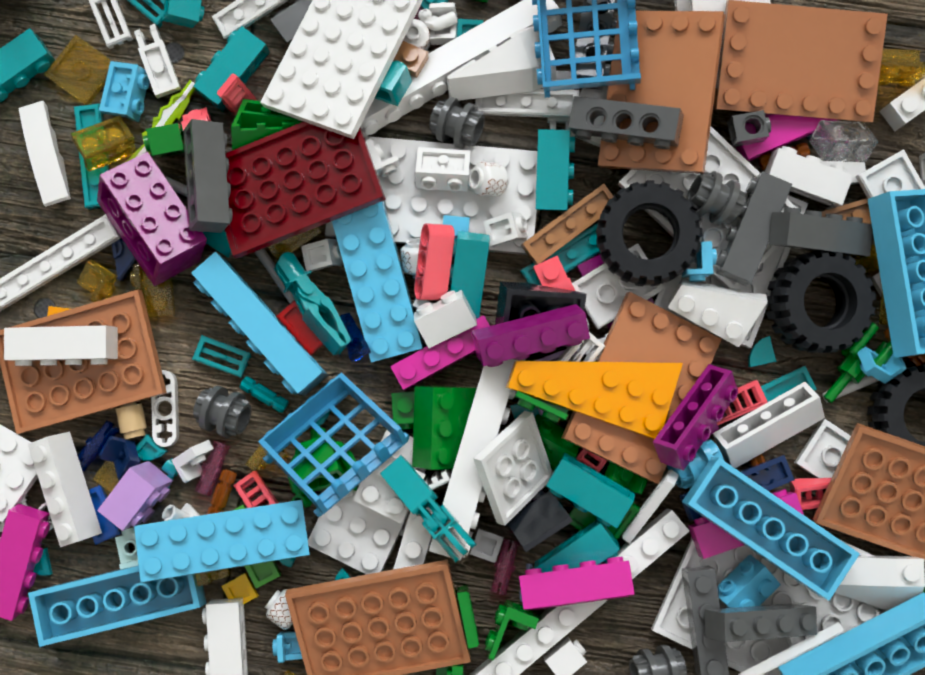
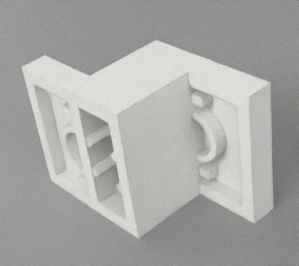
M387 429L380 442L391 434ZM409 436V440L404 446L360 483L352 499L402 524L409 509L380 473L400 455L412 466L413 437ZM413 467L424 479L426 469Z

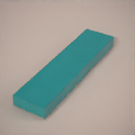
M100 103L74 107L86 209L101 208L97 202L100 174L109 170L103 113L99 111Z
M598 223L577 235L544 261L558 256L565 273H568L576 268L577 265L600 253L596 243ZM534 263L520 271L527 283L540 285L533 270Z

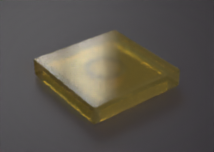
M75 35L44 75L82 104L89 105L105 85L111 60Z

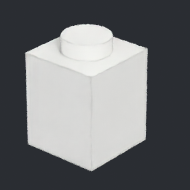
M566 637L543 656L544 661L555 675H572L587 663L583 656L586 650L577 639L572 642L569 637Z

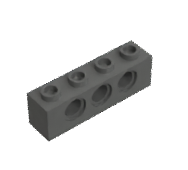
M587 0L583 1V6L592 5ZM608 0L597 5L617 3V0ZM618 9L598 11L605 12V14H598L599 30L616 28L617 18L614 17L615 11H618ZM592 12L581 13L578 32L594 31ZM611 35L599 37L601 55L613 54L614 41H611ZM594 37L578 38L575 58L595 56ZM602 61V76H610L611 64H607V61ZM596 62L576 64L577 79L597 77ZM603 86L590 87L589 89L603 90Z
M574 96L568 128L575 134V137L590 140L591 136L601 137L602 141L617 143V139L627 140L628 144L634 146H643L644 143H651L656 148L667 150L670 149V146L678 147L684 114L681 108ZM598 116H605V121L602 125L594 126V120ZM624 119L632 120L631 125L627 129L619 128L620 123ZM657 122L658 128L654 132H646V127L649 123Z

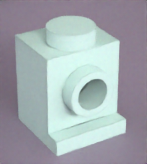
M134 527L124 531L121 530L122 536L115 537L121 563L119 564L120 570L138 566ZM129 543L134 544V552H130Z

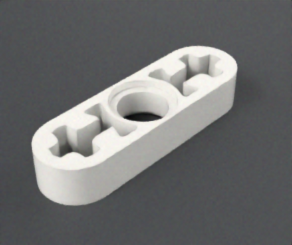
M162 370V375H165V378L171 381L170 384L166 385L167 394L171 393L172 397L163 396L158 398L156 396L151 398L152 436L157 445L170 447L176 444L179 439L178 381L172 372ZM163 401H168L172 405V411L168 416H162L158 411V407ZM172 419V424L167 423V431L172 432V437H169L165 443V439L160 438V433L165 431V424H159V420L168 421Z

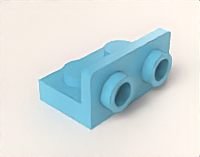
M110 61L99 111L103 114L127 117L132 121L139 122L140 116L144 111L146 90L150 85L146 70L137 64Z

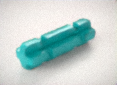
M246 376L239 386L240 389L247 393L251 392L253 397L268 406L272 405V408L279 413H283L288 407V400L281 396L277 397L275 392L262 384H256V381Z

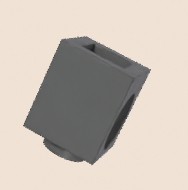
M764 110L735 115L727 121L732 147L763 142L771 133V122L768 117H765ZM745 123L753 124L756 128V134L748 133L745 129Z

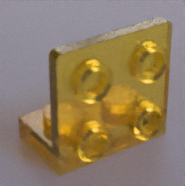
M883 49L878 85H887L892 82L899 83L900 86H913L925 77V62H920V50Z

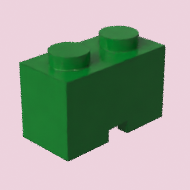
M179 123L146 129L147 136H143L146 151L150 152L152 156L161 158L185 153L184 131Z

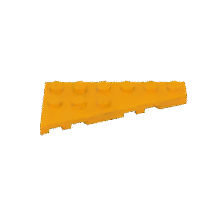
M514 361L506 388L655 439L664 427L683 363Z

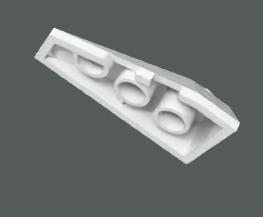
M858 556L835 593L888 611L923 593L925 588L924 559L913 556Z

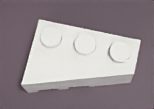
M682 278L669 299L668 308L733 345L740 347L768 300L766 294H755L741 291V289H730L705 282H689V279Z

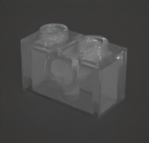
M820 120L809 140L822 161L867 162L879 142L864 122Z

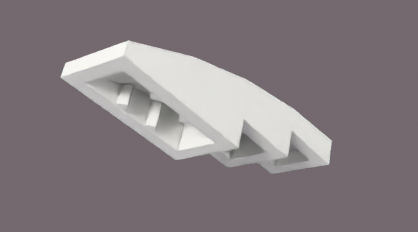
M39 101L19 108L30 162L44 206L47 207L71 199L64 159L59 153L56 133L51 127L48 106L44 101Z

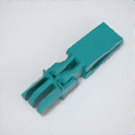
M283 253L274 267L275 272L285 285L283 292L290 291L302 314L303 321L333 356L340 354L350 343L351 338L332 301L309 279L311 270L306 272L293 253Z
M402 455L380 473L412 514L417 516L420 514L424 520L422 522L423 526L455 563L460 558L445 541L444 537H447L462 555L468 553V550L454 534V529L471 548L477 545L444 505H438L435 501L438 496ZM428 506L432 510V514L426 509Z

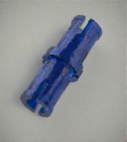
M106 420L100 430L93 437H89L86 440L87 445L77 455L82 471H86L88 466L99 455L110 436L115 437L120 432L117 426L113 428L114 423Z

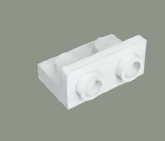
M418 147L416 188L467 192L470 151Z

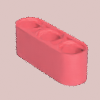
M425 223L422 227L414 284V294L417 300L439 301L441 296L448 292L455 238L452 225Z

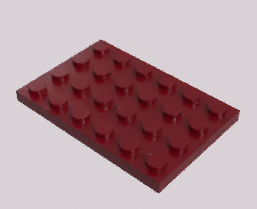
M301 122L225 153V158L229 160L227 183H230L231 186L228 202L229 208L232 209L233 213L232 221L225 228L232 255L236 259L386 200L361 126L355 138L352 139L307 122Z

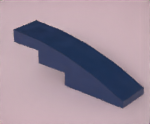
M785 455L740 471L767 491L795 480ZM687 493L679 495L681 502L683 501ZM682 503L689 521L702 517Z

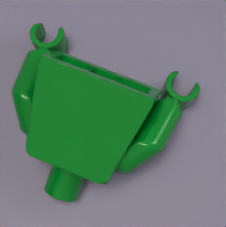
M311 429V440L301 442L300 444L307 449L321 436L314 429ZM330 437L340 448L345 445L343 442L336 441L333 437ZM324 442L311 455L322 464L336 451L327 442ZM295 448V455L291 461L301 454L297 448ZM348 450L346 453L356 462L355 456ZM340 457L326 470L334 479H339L351 466ZM304 459L293 470L304 480L316 468L307 459ZM322 474L308 484L313 491L328 488L331 485ZM288 477L291 491L295 492V496L291 501L302 499L303 506L305 508L310 507L312 501ZM357 485L353 490L357 491L359 486Z

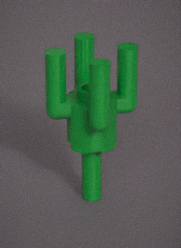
M873 322L869 330L862 331L864 337L860 341L852 342V347L841 351L845 357L837 367L841 376L823 396L828 402L833 403L850 381L859 384L864 378L865 374L860 368L861 361L857 353L864 348L878 331L879 327ZM891 340L889 343L883 341L875 350L879 354L874 359L876 365L880 367L883 364L885 365L892 356Z

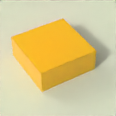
M247 572L221 586L228 599L243 598V605L259 596Z

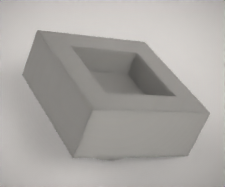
M478 528L474 539L477 545L471 548L470 555L495 563L504 537Z

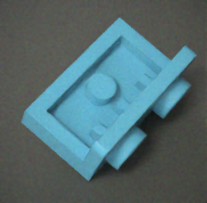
M748 555L717 586L718 596L728 608L760 606L781 584L765 565L752 555Z

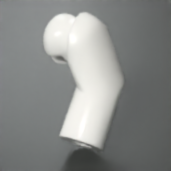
M423 9L418 13L420 21L424 22L430 30L441 31L458 23L453 11L439 17L433 16L429 9Z

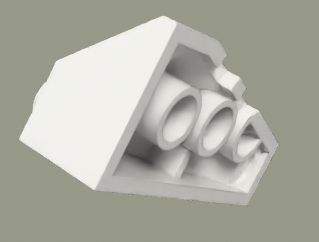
M534 26L518 30L509 36L510 39L498 47L494 45L488 49L489 53L479 60L473 59L448 75L449 98L454 97L460 101L542 89L543 85H538L537 69L542 68L541 58H536L535 42H540L539 31L534 32ZM549 44L550 60H555ZM551 66L552 81H556V66Z

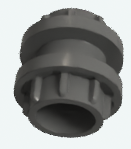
M450 97L447 100L444 99L437 102L430 117L429 128L431 133L436 135L438 141L446 143L452 137L454 138V146L464 149L465 145L472 146L479 141L485 124V116L483 112L478 111L477 105L468 103L464 108H461V102L457 98Z
M713 171L710 174H699L687 194V200H692L695 204L693 209L695 213L699 212L700 217L708 212L710 213L709 221L715 225H720L723 222L730 224L739 216L744 206L745 192L740 190V183L734 180L723 184L722 174Z
M217 385L213 388L205 389L199 394L194 405L193 416L201 429L210 432L216 428L219 436L229 438L232 435L241 434L246 429L251 417L252 408L243 394L233 392L229 395L226 388Z
M666 644L657 646L655 655L648 648L640 649L637 655L633 656L629 662L630 675H687L686 664L681 652L676 650V648H670Z

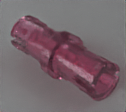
M214 440L212 446L214 449L210 452L207 461L202 464L203 471L195 488V491L207 496L212 495L216 480L224 470L222 466L230 449L229 445Z
M503 538L499 560L494 565L496 572L492 587L490 588V591L497 593L501 582L499 594L507 595L511 572H515L516 566H514L518 546L520 545V542L513 540L509 551L511 539Z

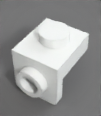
M441 2L429 4V10L433 16L439 17L453 11L458 21L455 3ZM458 23L441 31L430 30L431 45H445L457 38Z

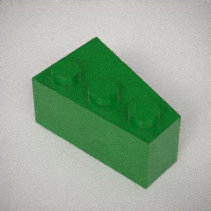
M243 99L231 126L232 150L304 121L264 108L260 103L261 101Z
M415 386L412 467L429 470L453 469L477 388Z

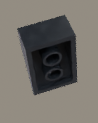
M500 281L495 325L577 304L584 311L587 294L530 283Z
M541 489L531 499V502L526 504L508 522V525L525 552L573 522V520L550 490L544 492Z

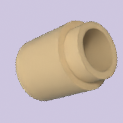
M134 402L115 409L120 434L123 433L124 439L146 435L145 428H147L142 403L136 404Z

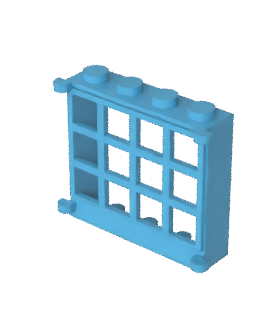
M532 0V5H537L538 15H533L534 32L539 31L540 42H535L536 58H541L542 67L537 69L538 85H543L545 98H550V91L629 84L630 90H635V84L641 83L635 0H617V3L597 5V0H592V5L572 7V1L566 0V8L547 10L546 0ZM618 9L619 28L599 30L598 11ZM592 12L594 31L574 33L572 14ZM567 14L568 33L548 35L547 16ZM620 35L621 54L601 55L599 36ZM594 37L595 56L575 58L574 39ZM569 39L570 58L550 60L549 41ZM621 60L622 74L602 76V61ZM596 62L597 77L577 79L576 64ZM551 66H571V79L552 81Z
M341 372L315 395L309 397L297 410L290 413L274 429L268 431L258 442L267 454L263 458L264 461L268 464L274 461L315 504L317 508L313 512L317 517H320L404 446L409 440V435L406 432L403 433L399 425ZM348 395H351L359 405L344 416L335 406ZM363 409H366L375 419L360 431L350 420ZM331 411L340 421L325 433L316 422ZM381 424L391 434L382 442L374 445L366 435L377 425ZM346 425L355 436L340 448L330 437ZM312 427L321 437L305 449L296 439ZM361 440L371 451L361 460L355 462L346 452ZM324 442H327L336 452L324 463L320 464L311 453ZM292 443L301 454L287 464L278 454ZM342 457L351 468L339 479H334L326 469ZM304 459H307L316 469L302 480L293 469ZM322 474L331 485L318 496L308 484Z

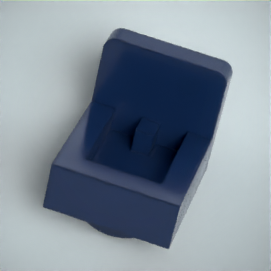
M110 436L99 453L100 459L114 462L118 480H121L130 467L140 464V457L138 456L134 441Z

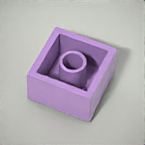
M150 461L130 467L97 511L122 531L137 526L141 522L145 523L155 512L152 508L157 501L162 502L169 494L170 489L168 487L173 480Z

